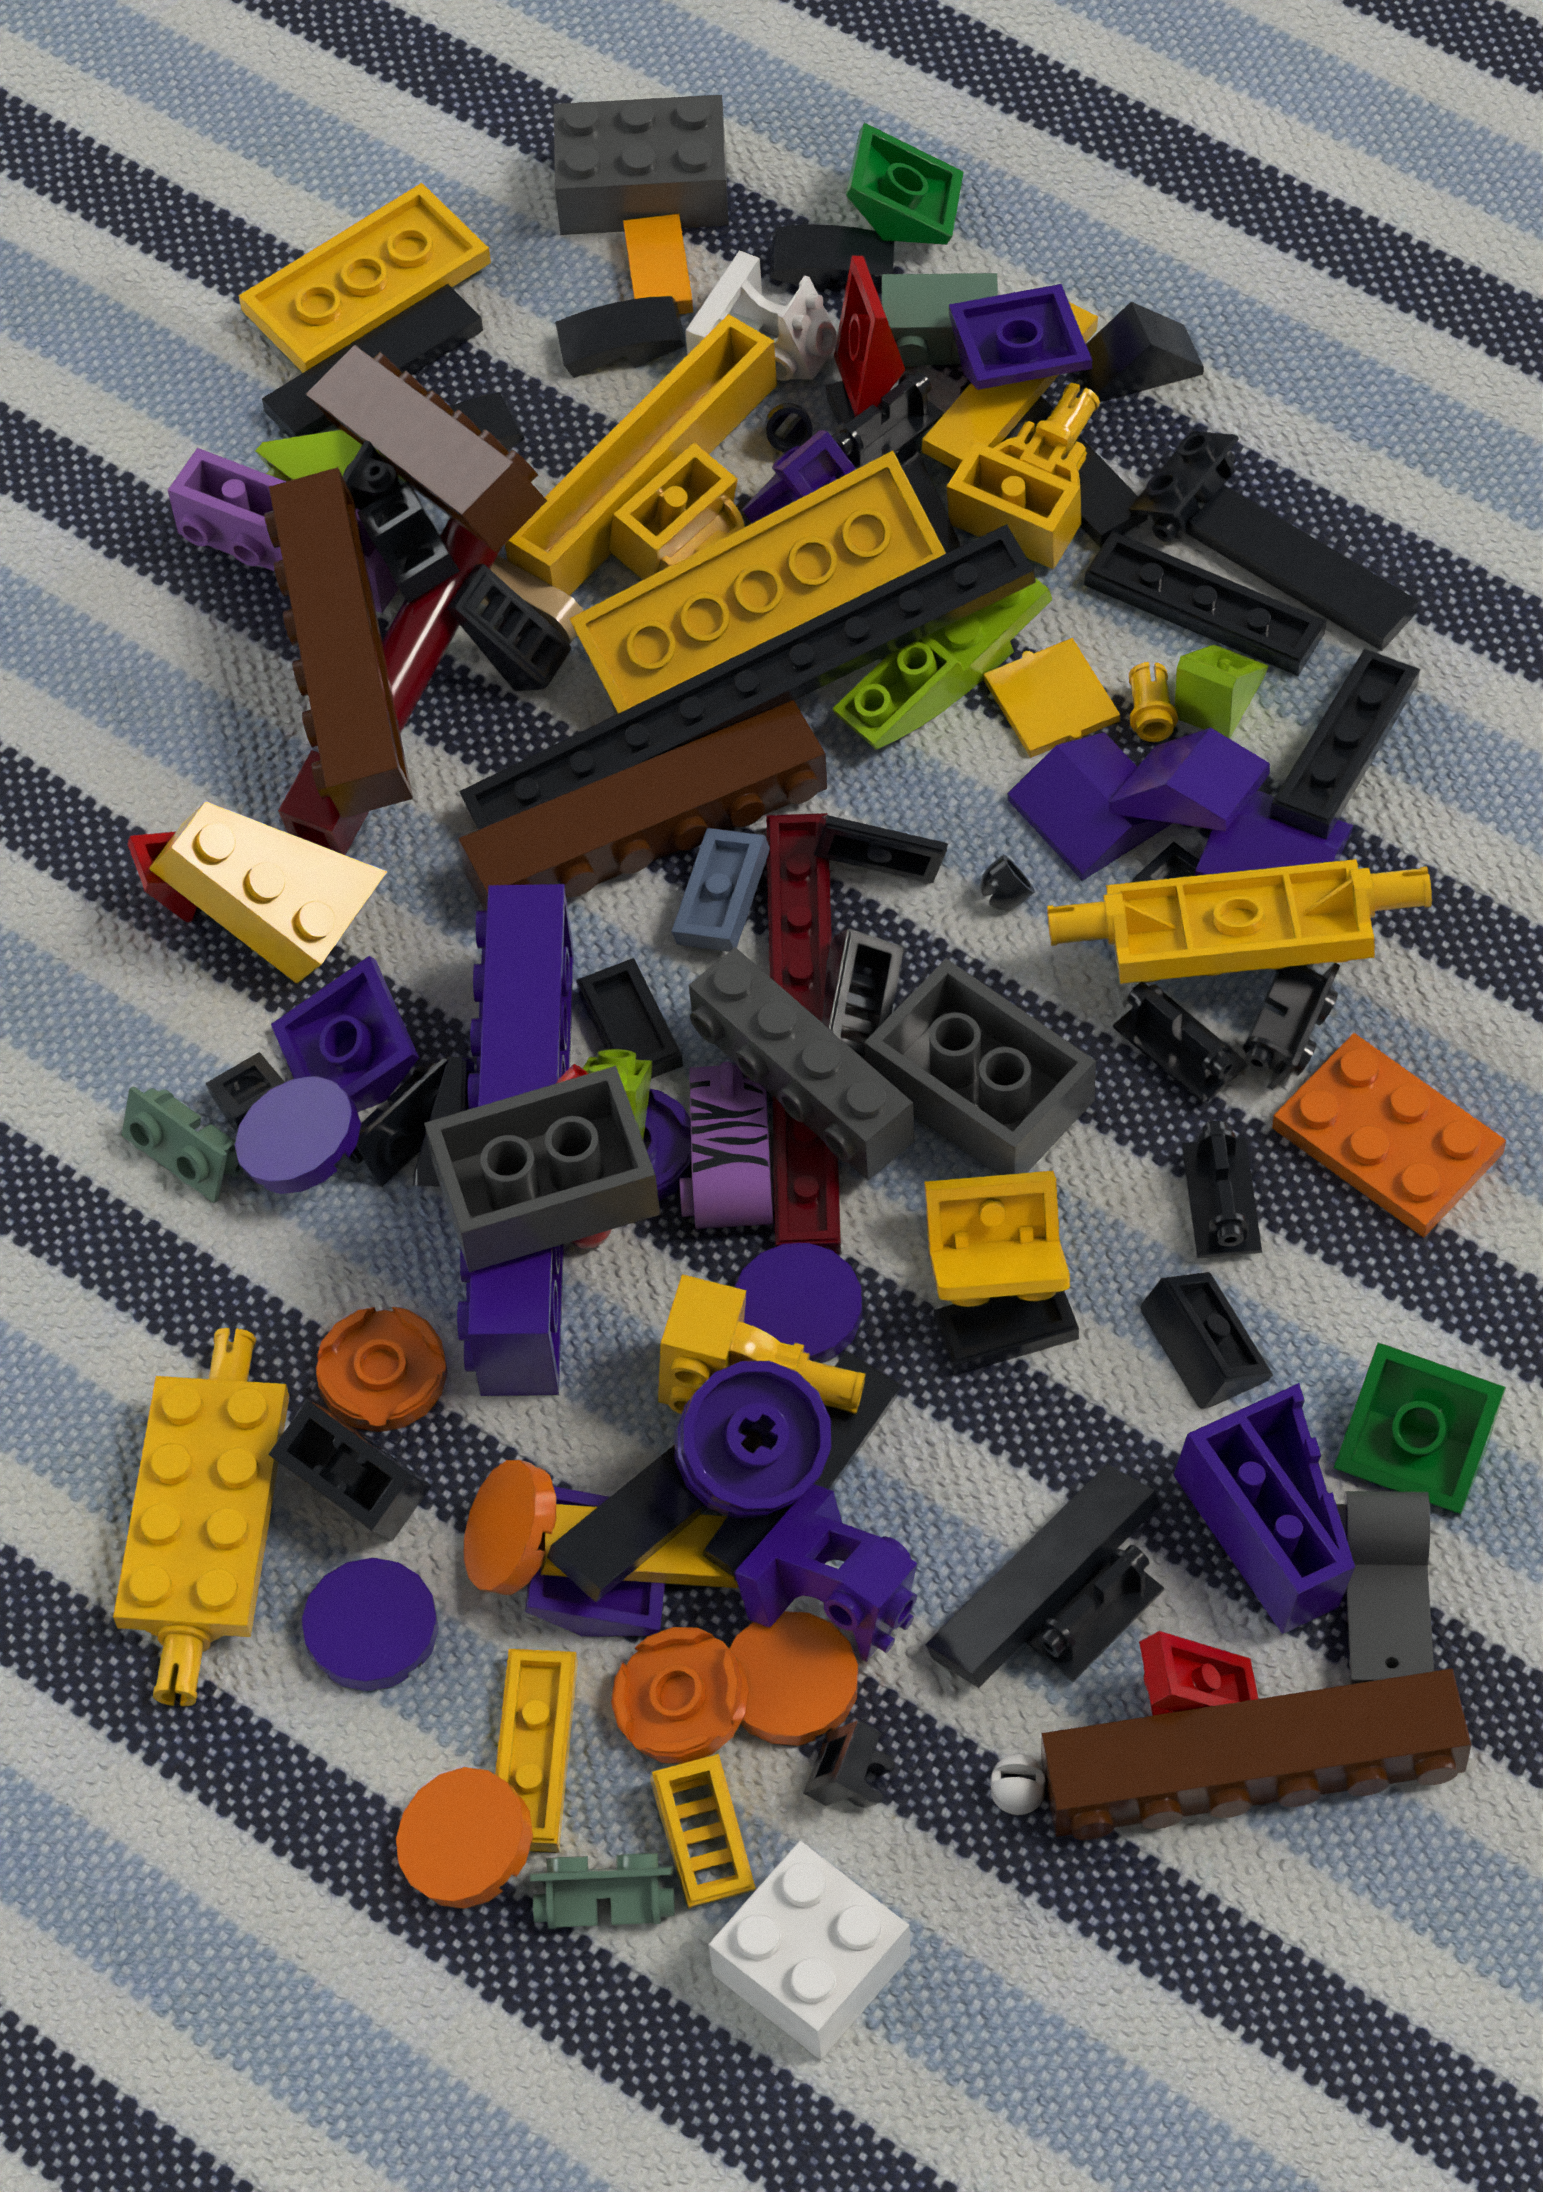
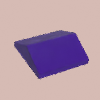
M1062 284L949 304V317L963 374L977 390L1092 369V358Z
M1208 728L1155 746L1110 800L1109 813L1226 831L1269 776L1270 763L1213 728Z
M1105 732L1056 745L1007 793V800L1081 881L1173 824L1109 813L1110 800L1137 769V766Z
M1257 790L1226 831L1212 829L1194 876L1339 861L1351 835L1353 825L1338 820L1327 839L1318 837L1270 818L1271 804L1275 796Z
M371 956L359 962L271 1023L293 1078L317 1076L335 1081L349 1095L357 1106L358 1112L386 1102L419 1059L378 963Z
M554 1487L556 1504L599 1507L610 1498L609 1496ZM540 1567L528 1584L525 1612L580 1636H650L660 1632L665 1583L622 1580L600 1600L595 1602L569 1577L541 1575Z

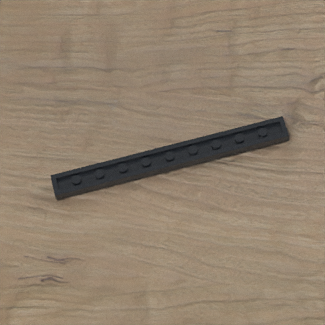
M1006 524L459 792L477 829H482L787 702L795 701L1036 583L1034 570Z

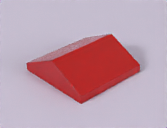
M863 256L851 257L834 351V358L855 417L872 404L878 407L881 403V397L891 390L905 371L887 317Z

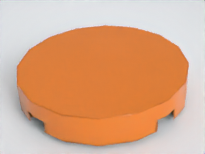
M375 1307L357 1310L337 1322L321 1341L316 1367L321 1397L332 1413L354 1428L375 1432L404 1428L427 1415L442 1396L448 1374L442 1340L427 1320L408 1309L392 1307L393 1311H376Z
M506 1460L491 1471L479 1488L469 1511L464 1534V1564L469 1580L479 1590L502 1595H513L529 1584L542 1566L546 1552L538 1550V1547L541 1543L543 1532L552 1535L556 1523V1493L551 1477L544 1469L535 1467L532 1463L522 1460Z
M784 1611L770 1628L753 1622L737 1634L729 1648L742 1663L749 1686L746 1714L740 1724L749 1734L771 1744L800 1746L816 1741V1736L826 1733L829 1729L832 1731L845 1722L857 1700L859 1670L850 1641L833 1623L811 1613Z
M671 1627L650 1635L635 1647L637 1652L629 1659L627 1665L624 1662L622 1663L614 1678L611 1700L617 1726L640 1753L661 1763L683 1764L713 1755L734 1736L746 1714L749 1686L742 1663L723 1641L700 1628Z
M463 1767L439 1774L417 1791L402 1814L396 1836L398 1864L411 1886L441 1906L465 1909L489 1902L503 1892L499 1887L504 1885L511 1875L517 1877L527 1861L533 1838L530 1810L522 1797L517 1794L514 1787L489 1770Z

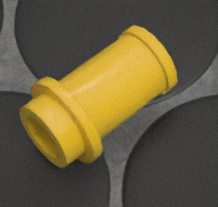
M1144 662L1136 665L1129 672V683L1132 689L1134 709L1130 713L1129 722L1133 731L1142 740L1158 742L1172 734L1173 728L1178 723V713L1176 708L1170 704L1167 684L1168 673L1165 666L1155 662L1153 667L1155 681H1151L1149 662Z

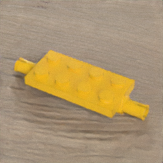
M1357 859L1111 884L1106 885L1107 895H1103V901L1061 906L1047 905V918L1051 946H1057V944L1107 939L1108 945H1114L1120 984L1155 982L1162 979L1201 975L1216 976L1230 972L1282 969L1289 966L1328 962L1343 963L1350 960L1375 958V940L1370 919L1375 917V911L1424 906V908L1431 907L1432 891L1427 866L1420 867V869L1370 874L1369 867L1358 868Z
M221 1328L215 1331L214 1349L208 1379L155 1377L113 1618L117 1628L145 1630L157 1636L158 1642L163 1645L153 1698L166 1705L174 1706L176 1693L181 1694V1706H192L196 1703V1689L202 1653L210 1648L211 1642L222 1636L251 1637L279 1465V1462L268 1454L284 1433L289 1393L286 1384L247 1382L256 1337L251 1332L238 1328L235 1330L234 1342L229 1341L230 1328Z

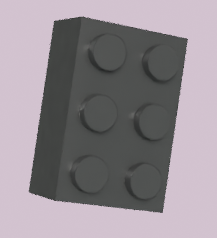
M722 95L554 104L555 194L560 235L624 232L623 220L679 214L681 228L729 226Z
M947 958L864 1042L865 1061L913 1102V1116L997 1175L1028 1173L1095 1101L1096 1060Z
M616 1066L424 1123L432 1163L469 1272L660 1215L656 1175Z

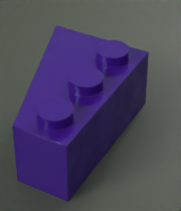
M1300 1383L1187 1433L1173 1474L1282 1634L1337 1609L1355 1569L1333 1492H1327L1320 1469L1319 1460L1321 1453L1316 1437L1311 1438L1302 1407L1305 1400Z

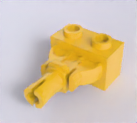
M1070 383L1064 389V394L1048 419L1039 421L1036 427L1033 422L1027 421L1017 437L1007 439L994 448L974 441L946 486L948 516L952 526L981 537L1007 524L1026 558L1055 569L1081 525V488L1078 471L1086 460L1087 452L1085 446L1076 440L1093 412L1099 407L1100 401L1098 396L1092 390L1085 387L1080 397L1077 398L1080 385Z
M694 442L613 514L608 551L644 580L745 527L740 511L734 504L738 479Z
M684 1274L681 1275L660 1343L659 1403L666 1404L673 1411L682 1414L685 1404L715 1372L740 1361H772L797 1371L819 1392L825 1406L848 1411L853 1414L857 1413L865 1384V1373L809 1360L810 1354L804 1352V1345L794 1343L793 1346L781 1343L767 1332L744 1323L746 1290Z

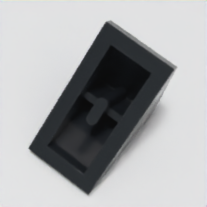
M1130 302L1086 343L1092 358V369L1079 371L1086 387L1098 396L1100 402L1203 375L1204 366L1184 324L1134 302Z

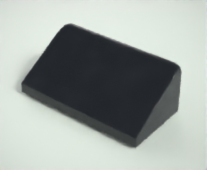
M825 815L821 817L819 822L814 855L832 861L934 883L947 852L948 843Z
M1210 1272L1161 1278L1142 1302L1140 1307L1141 1313L1199 1408H1208L1222 1403L1269 1381L1273 1376Z

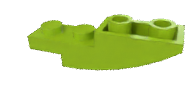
M1035 578L1036 583L887 655L832 708L834 714L876 750L920 728L982 682L983 673L998 668L1014 653L1010 641L1052 601L1049 588Z

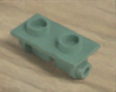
M134 1086L129 1088L121 1136L213 1203L217 1202L223 1176L229 1173L231 1176L236 1177L244 1171L238 1162L234 1146L236 1140H233L212 1124L198 1132L194 1129L200 1126L201 1116L177 1100L166 1089L157 1091L151 1088L143 1093Z
M658 1853L616 1855L617 1868L589 1869L588 1856L546 1858L547 1871L530 1874V1881H546V1894H533L534 1923L548 1922V1929H556V1927L598 1926L597 1899L610 1898L611 1925L661 1924V1917L675 1916L674 1888L660 1887V1875H672L674 1873V1866H659Z

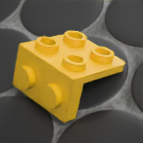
M1054 1171L924 1181L928 1251L939 1299L951 1301L958 1306L971 1307L987 1303L990 1297L1013 1295L1022 1300L1041 1301L1053 1297L1056 1292L1065 1291L1070 1288V1273L1059 1237L1057 1183Z

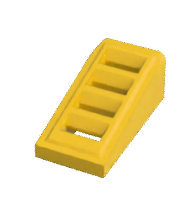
M719 1754L653 1771L650 1776V1782L687 1908L755 1891L756 1887ZM708 1785L711 1797L675 1805L673 1794ZM716 1810L719 1822L683 1832L680 1823L681 1819ZM724 1836L727 1848L690 1858L687 1849L688 1845ZM732 1862L735 1875L697 1885L694 1875L695 1871Z

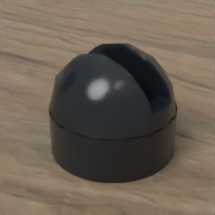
M779 404L769 412L765 420L767 439L778 451L786 453L794 447H801L812 437L813 427L809 414L797 404ZM790 413L797 414L798 416L790 423L782 437L775 433Z
M1004 854L988 866L981 877L980 889L982 895L989 896L993 894L989 900V904L993 908L1000 910L1011 909L1022 904L1035 893L1032 884L1024 873Z

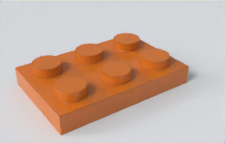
M1355 1033L1273 1115L1272 1129L1423 1238L1503 1155L1506 1139Z

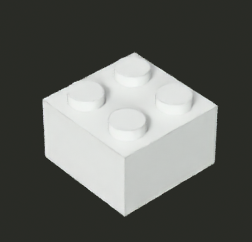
M799 1841L708 1944L712 1974L819 2060L823 2059L911 1956L910 1925L802 1841Z

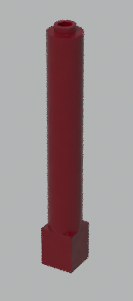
M449 518L440 536L460 571L410 603L405 599L382 640L400 735L460 626L446 608L476 564H485L491 569L501 550L500 548L495 553L452 518ZM311 750L278 812L287 833L346 855L369 811L342 819L331 797L324 799L320 797L314 781L311 764L321 760L319 752Z

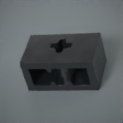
M308 1399L268 1454L371 1531L392 1540L395 1539L432 1486L330 1410Z

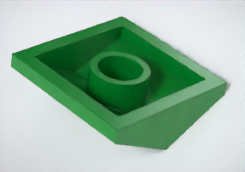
M864 122L858 134L846 196L884 241L947 245L953 235L964 171Z
M1378 1342L1334 1469L1398 1492H1428L1429 1503L1462 1514L1487 1451L1506 1387Z

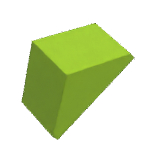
M1214 644L1182 655L1176 672L1175 708L1178 713V720L1203 730L1213 728L1230 739L1262 683L1269 665Z

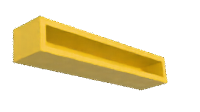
M728 314L544 497L547 502L505 543L507 561L570 596L611 554L608 548L613 514L694 442L710 454L777 386L774 340Z

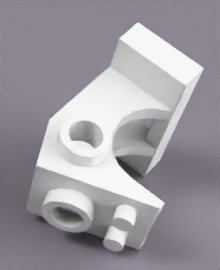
M740 250L685 330L687 355L728 314L760 333L767 332L777 336V338L772 340H774L776 379L780 381H788L790 379L813 380L836 346L838 334L829 318L827 310L823 306V297L818 295L810 277L804 275L799 283L798 291L787 307L775 304L762 296L760 258Z

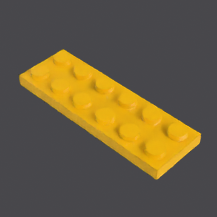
M891 451L569 618L619 714L946 554L894 451Z

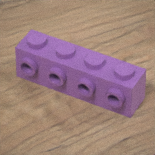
M197 448L168 488L178 534L197 546L203 547L208 545L231 554L248 566L259 565L274 571V562L282 560L280 547L274 548L272 545L264 514L273 511L269 486L286 481ZM357 514L375 609L377 612L383 613L399 588Z

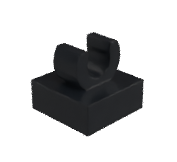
M859 1720L827 1732L803 1794L825 1806L846 1798L854 1805L863 1808L881 1803L884 1795L871 1789L865 1781L867 1769L881 1776L892 1772L895 1767V1762L889 1755L882 1751H874L881 1733Z

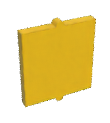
M1073 638L1035 653L1025 651L1021 659L983 673V681L1030 758L1049 751L1058 744L1081 739L1083 736L1120 722V713Z

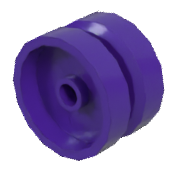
M740 1361L715 1372L685 1404L674 1432L675 1462L686 1487L707 1508L733 1518H764L792 1505L821 1476L831 1451V1419L819 1392L797 1371L772 1361ZM753 1431L757 1433L761 1438L762 1446L753 1453L747 1451L741 1445L742 1441L746 1438L741 1432Z

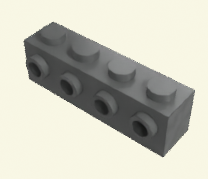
M736 947L689 984L692 1011L690 1020L696 1031L707 1042L715 1044L737 1064L747 1078L755 1083H759L781 1103L782 1107L792 1118L803 1122L825 1142L826 1146L837 1158L849 1163L865 1179L869 1181L915 1142L913 1102Z

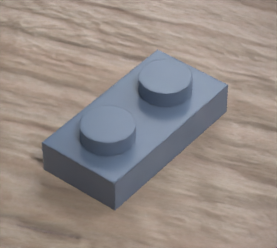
M712 828L706 829L671 931L677 945L726 952L731 951L734 947L737 948L770 851L765 835Z

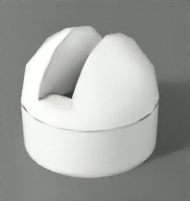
M1017 1753L1007 1755L997 1763L991 1774V1796L1000 1809L1009 1814L1023 1815L1034 1811L1043 1802L1046 1793V1776L1042 1767L1033 1757ZM1004 1774L1033 1775L1036 1781L1020 1777L1002 1779L1001 1777Z

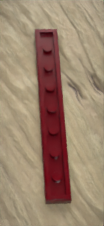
M828 813L766 815L767 842L770 847L767 857L770 978L822 1022L826 967L832 939L830 861L815 856L814 849L820 819L822 816L828 815ZM772 1096L776 1247L782 1244L811 1243L832 1250L836 1254H841L838 1158L829 1150L822 1139L803 1122L792 1118L782 1107L781 1103Z

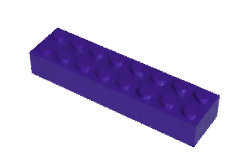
M564 884L488 885L487 910L476 911L477 948H482L481 964H474L473 994L474 1001L479 1002V1018L471 1019L472 1057H477V1073H469L468 1076L469 1109L553 1085L570 1068L574 949ZM564 1244L472 1272L468 1271L460 1247L461 1281L467 1283L466 1301H459L457 1308L459 1341H464L465 1371L476 1372L480 1396L559 1395Z

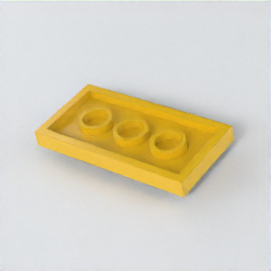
M420 183L238 296L241 310L304 373L446 284L454 287L491 263L490 251L486 244L423 183Z

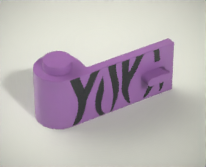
M728 1061L721 1063L720 1066L689 1067L692 1177L680 1178L682 1217L694 1216L696 1229L772 1225L773 1205L766 1090L759 1083H755L747 1078L737 1065H733Z

